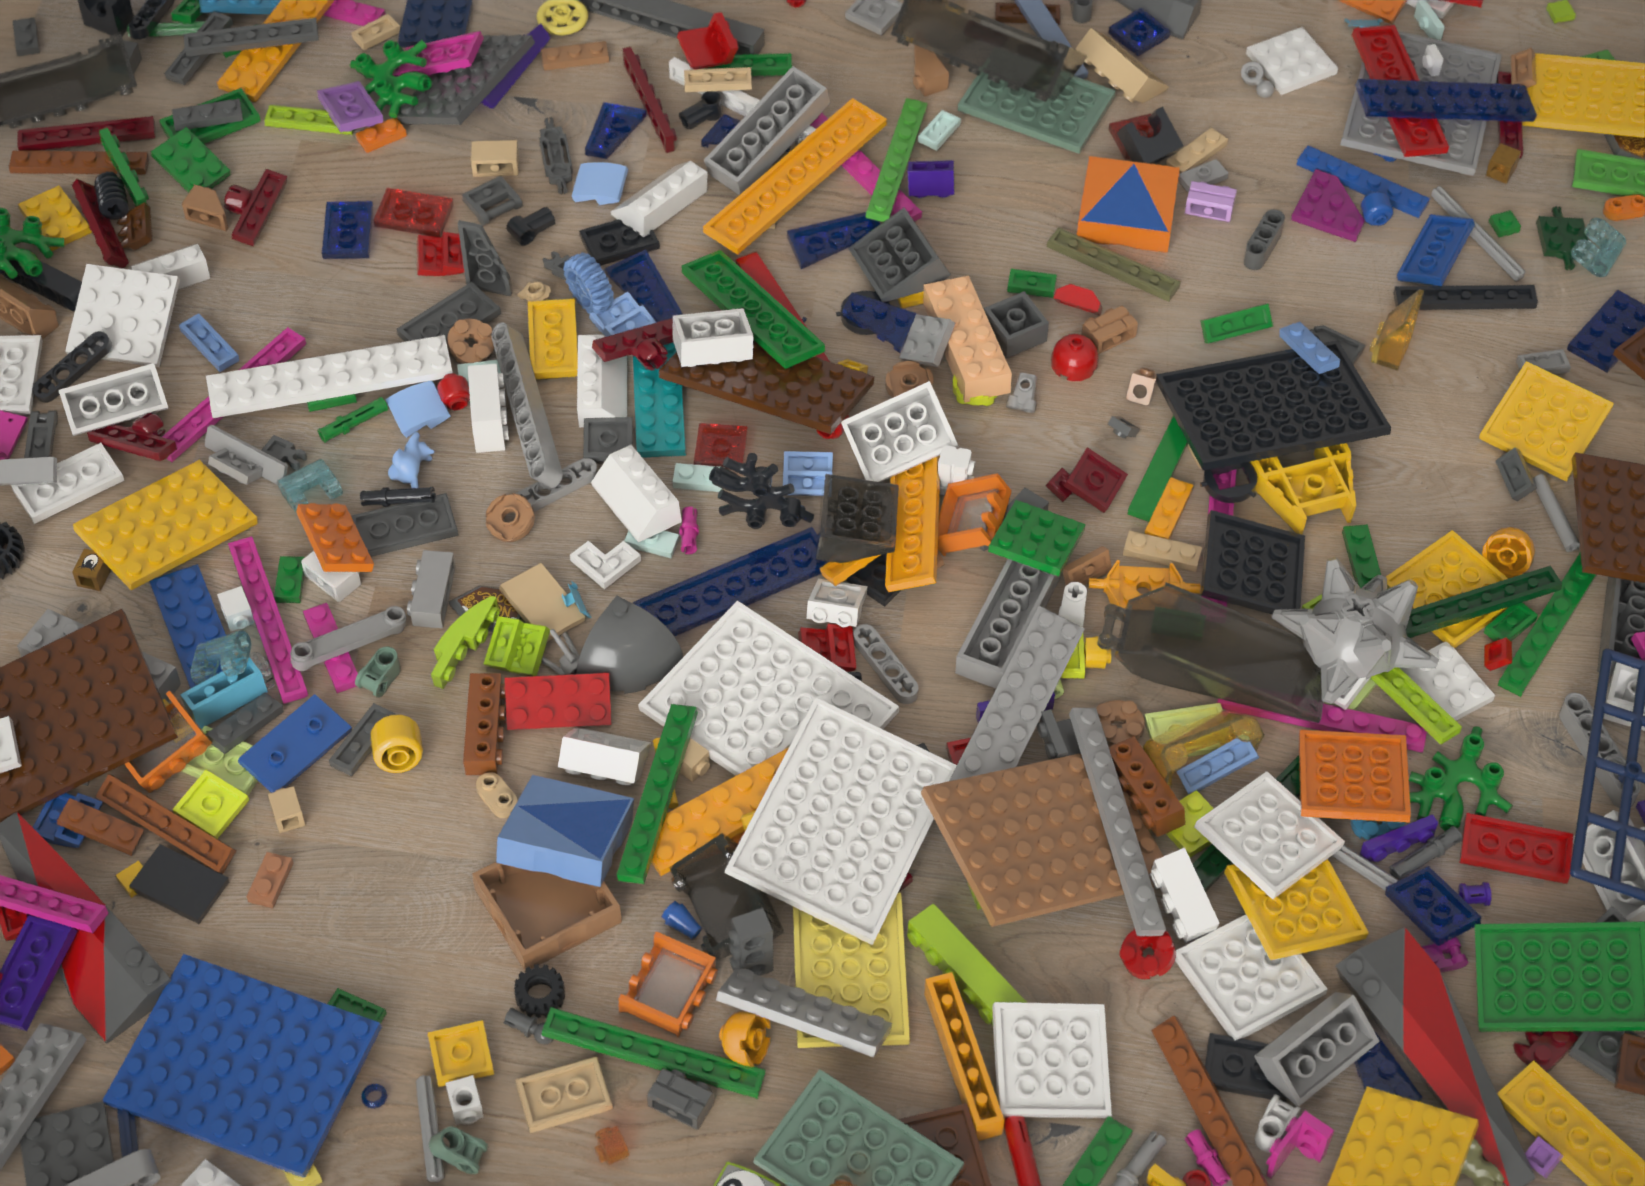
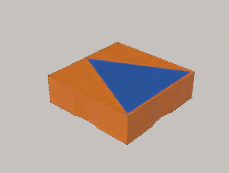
M1089 156L1077 236L1097 244L1124 245L1135 249L1168 253L1180 168Z

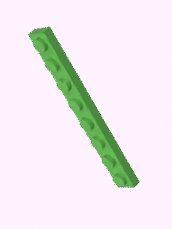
M906 98L872 194L866 218L885 222L890 218L928 103Z

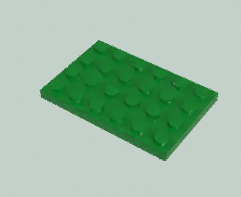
M1645 922L1475 924L1479 1032L1645 1031Z

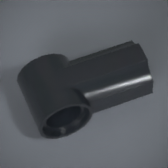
M716 91L705 92L701 97V101L679 113V119L683 126L688 130L706 120H718L722 116L721 96Z
M543 207L524 218L519 215L514 216L507 223L506 229L520 245L526 246L535 239L536 234L556 223L552 211L548 207Z

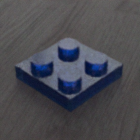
M1142 8L1109 26L1108 30L1112 37L1137 57L1170 38V30Z

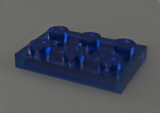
M373 201L326 203L322 244L323 259L369 258L374 209Z
M1429 866L1386 887L1385 895L1437 946L1474 928L1475 924H1481L1482 917Z

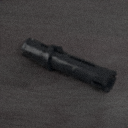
M383 487L381 490H362L360 492V500H364L361 501L362 506L382 505L383 507H389L391 504L434 503L436 493H432L435 491L434 487L408 489Z

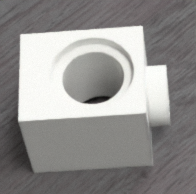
M242 586L217 594L230 632L254 624L251 608Z
M473 1075L445 1083L456 1125H468L480 1118H484ZM464 1100L471 1101L468 1105H459Z

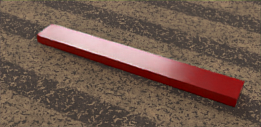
M757 252L736 259V264L807 327ZM824 352L814 356L830 362Z

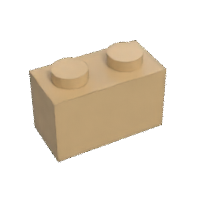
M517 140L472 141L471 165L473 177L518 176L519 153Z

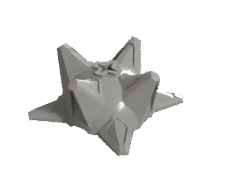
M1336 557L1327 559L1322 600L1313 609L1274 610L1272 615L1273 620L1303 639L1304 647H1306L1314 663L1321 668L1322 701L1333 704L1359 678L1366 677L1368 679L1382 672H1389L1394 667L1436 668L1439 662L1437 657L1410 639L1406 634V627L1418 589L1416 582L1409 579L1387 589V578L1383 575H1376L1365 586L1360 588Z

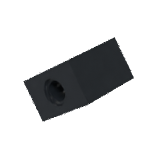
M78 0L84 25L118 39L128 31V25L134 18L130 0Z
M1163 106L1156 109L1148 117V122L1153 128L1152 138L1140 135L1132 122L1124 125L1117 132L1132 162L1156 164L1176 154L1184 147Z

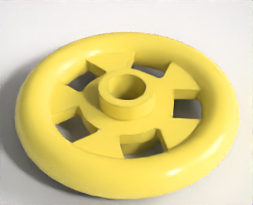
M547 0L539 7L536 18L538 24L541 23L548 33L560 36L570 35L578 32L586 25L588 11L586 6L578 0ZM568 6L574 7L575 9L571 11ZM574 16L579 17L577 22L572 21ZM552 17V21L547 22L545 18Z

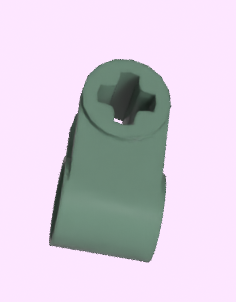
M389 646L379 648L365 667L357 674L355 680L356 687H364L373 692L375 697H382L401 672L396 650Z
M450 1126L431 1137L429 1149L435 1157L448 1162L460 1171L468 1174H478L480 1170L478 1164L482 1154L487 1151L488 1144L482 1139L461 1131L457 1127ZM443 1137L448 1139L450 1148L444 1144Z

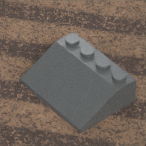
M902 208L848 248L883 303L923 292L924 284L944 281L951 276L942 260L905 208Z

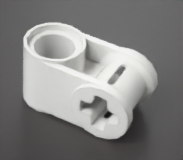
M1071 582L1066 585L1062 605L1059 609V616L1083 628L1087 589L1082 583Z
M1275 1094L1260 1120L1254 1138L1256 1146L1264 1152H1269L1278 1137L1283 1140L1287 1134L1285 1131L1286 1127L1294 1116L1298 1117L1301 1108L1298 1106L1294 1108L1279 1100V1096ZM1264 1132H1270L1274 1136H1268Z

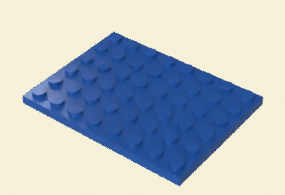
M183 954L170 977L171 982L165 986L102 1101L105 1105L120 1110H127L130 1114L306 1178L382 1029L381 1024Z

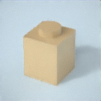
M690 738L679 773L691 782H694L699 776H703L708 771L710 758L709 751Z
M294 786L281 788L268 794L279 834L305 826Z

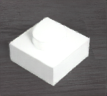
M1435 44L1427 45L1425 54L1422 57L1423 67L1427 69L1431 77L1440 74L1444 59Z

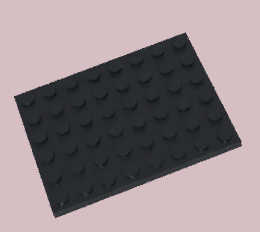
M1338 340L1323 344L1340 359L1339 367L1318 374L1293 349L1156 374V383L1203 471L1390 435L1391 426Z

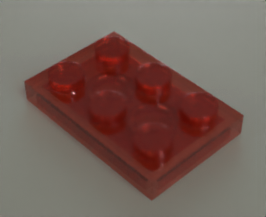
M387 188L374 217V227L441 238L454 205L453 198Z

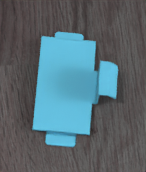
M1344 19L1349 26H1359V28L1380 26L1379 23L1383 22L1382 19Z
M571 581L572 585L568 584L571 592L566 596L562 594L565 606L568 607L576 602L579 611L588 618H592L577 591V584Z

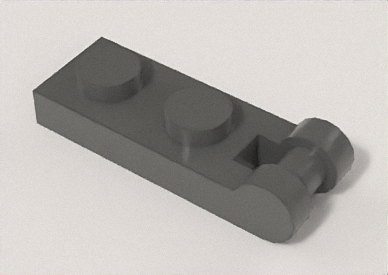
M56 410L48 411V413L31 411L24 458L52 457L55 429L58 424V413Z

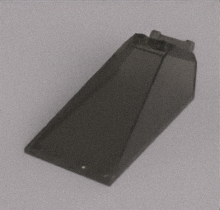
M1167 582L1163 587L1130 599L1125 608L1115 604L1105 606L1103 631L1098 637L1097 644L1102 649L1112 648L1116 650L1115 658L1132 674L1154 683L1315 723L1320 722L1323 709L1321 668L1314 663L1306 647H1304L1303 639L1299 636ZM1116 619L1122 621L1119 637L1112 635Z

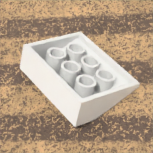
M930 381L841 422L869 487L939 456L944 445L959 447Z

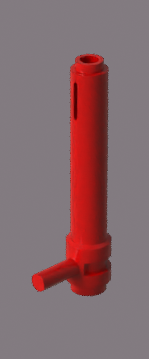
M1004 1117L1003 1127L1018 1186H1042L1025 1117Z

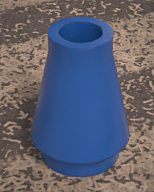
M674 901L662 914V918L667 926L686 935L691 940H694L703 929L683 903L679 904L677 901Z

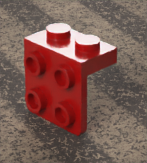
M722 12L713 14L708 27L680 31L677 35V39L692 69L730 64L738 50V42L733 37L729 22L725 20Z

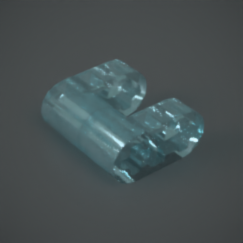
M1592 218L1585 227L1584 232L1600 248H1597L1588 240L1580 239L1572 248L1571 255L1593 275L1605 277L1625 247L1626 239L1603 219Z
M322 459L277 480L280 492L295 513L298 504H309L302 492L318 484L331 500L343 494L339 481Z
M240 630L199 643L190 671L194 683L198 685L217 675L219 664H221L225 675L229 677L242 674L246 669L252 645L247 632Z

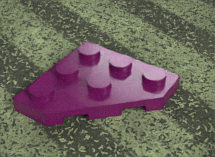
M1315 169L1291 217L1292 221L1353 242L1357 241L1365 222L1338 177Z

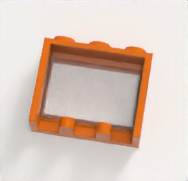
M998 473L948 484L939 513L938 550L943 556H946V553L984 545L989 546L1004 520L1012 492Z
M170 690L166 695L172 703L166 709L178 738L125 763V766L137 782L149 793L162 787L168 778L182 771L188 762L196 756L203 754L207 747L212 744L182 705L181 701Z
M656 931L654 934V946L650 954L645 952L643 955L641 970L637 976L632 975L627 995L621 994L619 997V1012H627L674 1033L679 1038L683 1029L688 1030L694 1017L692 1014L694 1008L702 1005L706 995L704 991L708 984L712 985L718 973V969L715 968L716 957Z

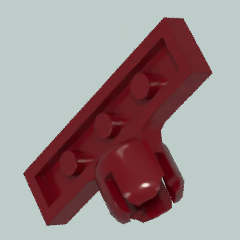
M265 169L254 190H249L236 184L229 187V190L232 191L226 192L224 208L227 211L241 215L232 232L233 240L254 246L287 183L286 175Z
M673 318L593 340L592 349L604 362L633 355L645 369L651 371L655 368L659 369L667 361L666 355L668 351L663 345L673 343Z
M145 413L135 420L130 427L114 424L87 433L90 442L102 443L103 446L156 461L165 460L171 453L177 450L174 440L162 437L166 432L165 429H160L163 427V421L157 414Z

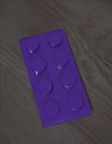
M28 916L0 970V973L3 974L0 981V1024L24 1031L28 1030L77 933L76 929L46 919Z

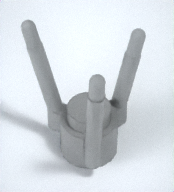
M551 629V635L565 655L559 660L560 667L544 656L541 662L559 675L576 674L580 656L567 632L563 633V637L570 649L569 651L556 631Z

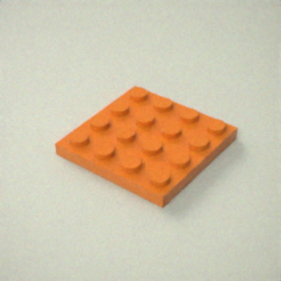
M1299 730L1301 817L1410 823L1411 809L1406 735Z

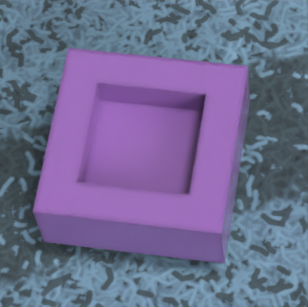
M1539 1136L1525 1152L1530 1166L1544 1178L1549 1176L1564 1157Z

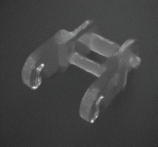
M251 653L249 657L261 671L267 689L272 688L274 682L271 681L273 679L271 670L267 669L270 667L268 662L260 653Z

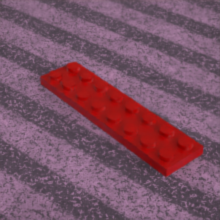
M1396 26L1353 28L1352 38L1404 157L1448 153V142Z

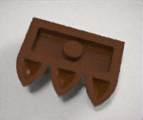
M145 202L133 208L126 216L118 220L117 225L124 226L117 234V236L125 237L120 242L123 249L131 248L135 251L152 241L151 208Z

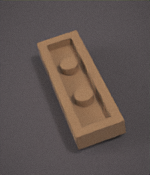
M606 41L541 49L544 71L609 62Z

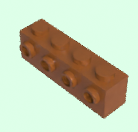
M470 673L463 757L466 775H482L488 772L497 774L498 765L503 764V749H499V743H504V727H501V721L506 720V706L502 705V699H505V683H502L501 673Z
M1133 736L1110 746L1109 750L1122 791L1128 793L1133 809L1135 811L1139 810L1145 827L1148 830L1152 829L1156 837H1159L1186 825L1184 807L1137 739Z

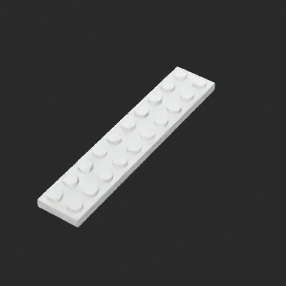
M445 335L213 374L206 376L212 417L218 418L443 379L445 375L452 373V367Z

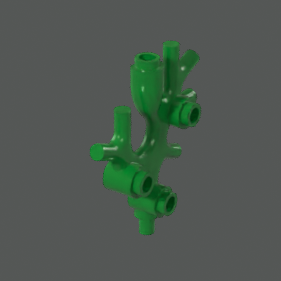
M393 40L387 41L383 45V53L387 60L382 64H376L372 57L365 53L359 54L355 60L350 62V67L356 69L366 79L373 78V81L364 88L369 95L375 91L380 97L375 104L380 112L385 105H391L389 116L392 118H397L402 104L406 103L414 106L418 104L417 97L401 93L404 88L408 87L421 92L431 88V79L423 73L406 72L397 77L393 76L394 71L406 63L420 67L426 66L427 60L418 57V54L428 47L423 40L405 51L397 42Z
M0 208V270H4L9 278H16L18 272L9 262V260H16L27 275L34 277L40 275L43 265L37 256L30 250L18 248L15 245L18 243L33 244L46 259H49L53 256V252L49 247H64V238L42 235V223L36 216L26 217L23 221V230H15L10 227L11 216L8 210Z
M1474 726L1471 734L1464 738L1458 759L1450 760L1439 751L1433 756L1432 760L1438 763L1444 771L1439 767L1429 768L1425 775L1411 771L1409 782L1421 785L1422 789L1418 792H1409L1410 803H1418L1420 805L1417 820L1429 816L1433 800L1441 798L1444 801L1439 818L1441 829L1446 831L1452 826L1458 829L1464 813L1463 799L1457 789L1461 782H1471L1479 788L1480 798L1475 812L1476 815L1486 816L1488 806L1492 804L1505 813H1509L1513 805L1497 791L1504 776V770L1501 765L1491 762L1486 764L1483 770L1477 766L1476 762L1480 759L1484 748V741L1481 737L1482 728Z

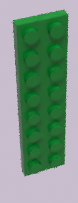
M718 250L681 265L682 274L722 311L744 309L753 334V340L785 369L825 352V344L723 251Z

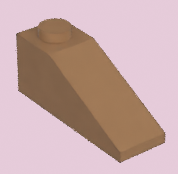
M914 32L913 83L915 88L919 89L924 97L948 89L949 72L920 32Z

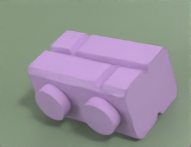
M1192 181L1187 197L1185 214L1230 222L1237 189Z

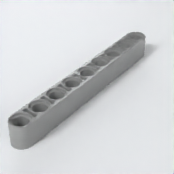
M501 322L494 327L491 338L501 373H503L504 385L531 478L549 488H554L562 480L563 473L524 337L521 332Z

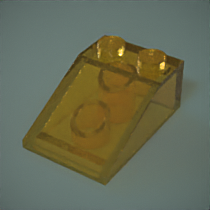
M1419 289L1391 311L1385 322H1380L1376 333L1379 337L1378 339L1373 338L1369 349L1370 352H1373L1372 363L1398 371L1413 336L1424 290Z

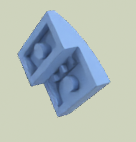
M605 162L580 164L571 196L574 202L596 199L599 205L620 202L628 173L627 166Z
M629 292L614 299L612 306L603 313L596 314L591 312L589 315L590 320L605 337L656 323L643 305L639 306Z
M433 381L413 385L385 399L402 434L406 438L426 425L432 429L451 417L446 405L441 401Z
M784 451L783 486L791 483L795 490L794 493L788 495L832 496L833 452Z

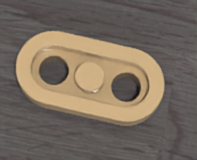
M492 772L482 774L476 781L478 795L497 817L508 818L518 801L516 795L498 774ZM502 800H508L506 803H501Z

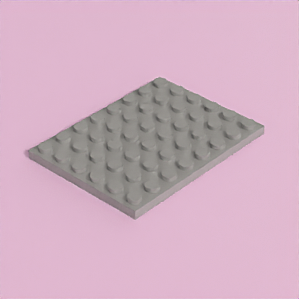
M1398 31L1448 142V153L1404 157L1364 63L1361 66L1340 145L1474 176L1502 54ZM1435 44L1444 59L1440 74L1431 77L1427 69L1423 67L1422 57L1425 54L1427 45Z

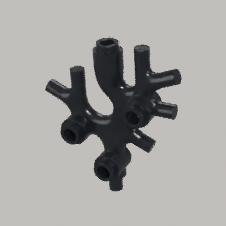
M749 453L745 463H740L727 457L723 463L724 467L718 468L715 466L711 470L709 480L712 481L713 485L722 488L718 493V499L729 503L719 507L721 516L734 512H745L746 522L753 529H759L765 524L767 509L779 510L780 520L786 527L796 526L801 519L809 523L814 519V514L806 511L805 506L801 505L799 499L783 497L794 493V486L791 483L779 487L771 486L772 476L778 472V467L775 464H771L768 467L759 466L755 468L758 458L755 453ZM735 472H737V473H739V474H741V475H744V476H746V477H741V476H739L738 474H736ZM727 491H751L758 498L743 499Z

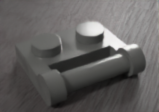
M498 176L462 194L463 202L476 215L482 226L490 223L491 219L505 212L523 207V202L519 195L502 176ZM507 198L509 199V201H507V202H505V203H503V204H501V205H499V206H497V207H495V208H493V209H491V210H489V211H487V212L484 211L485 209H487V208H489V207H491V206H493V205H495V204H497V203H499V202H501V201H503V200H505V199H507Z

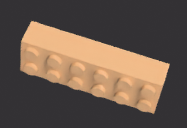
M969 275L924 284L923 305L927 315L950 319L955 322L944 355L953 376L955 374L964 402H970V398L977 396L993 397L1011 393V370Z

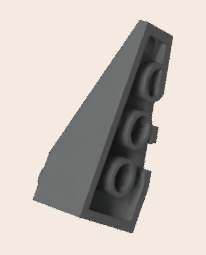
M1115 0L1130 11H1137L1143 15L1145 21H1152L1158 25V30L1182 40L1200 14L1202 0Z
M459 220L458 230L466 285L472 282L482 291L511 296V278L483 226Z

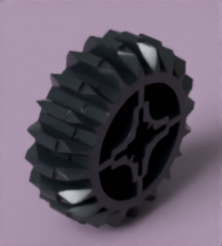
M7 522L0 523V578L4 579V574L12 575V568H19V562L24 560L23 553L25 552L22 536L14 526L10 527ZM5 544H8V547L5 550L3 547Z

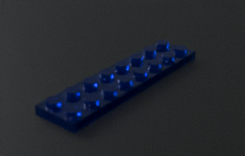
M1357 79L1355 84L1365 116L1534 122L1537 116L1526 87L1520 84Z
M810 527L636 600L633 604L656 617L675 637L722 617L736 601L748 606L822 574L820 568L833 560V557L813 527Z

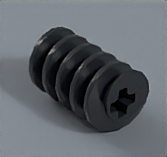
M113 172L101 173L94 181L99 210L108 219H121L129 212L124 183Z

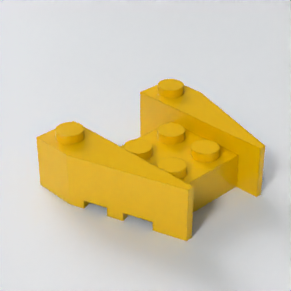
M1347 443L1315 449L1314 456L1316 460L1282 468L1277 456L1249 462L1257 473L1255 491L1295 533L1302 535L1307 516L1338 508L1341 509L1347 523L1352 521L1356 509V497L1353 489L1351 451Z

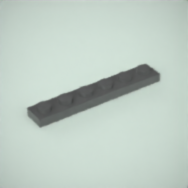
M316 18L184 34L186 57L319 41Z

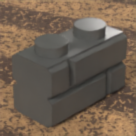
M662 1069L656 1082L647 1094V1103L649 1107L699 1130L713 1106L714 1094L705 1083L697 1082L695 1084L687 1080L686 1076L680 1071L672 1070L670 1072Z

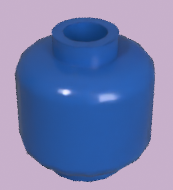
M1373 191L1368 193L1361 201L1360 207L1364 219L1370 225H1384L1393 216V208L1389 196L1385 193Z

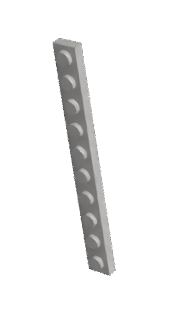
M1072 708L1069 716L1137 936H1162L1166 928L1097 709Z

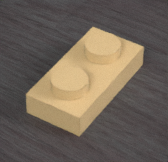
M387 14L351 32L352 39L365 51L400 33V25Z

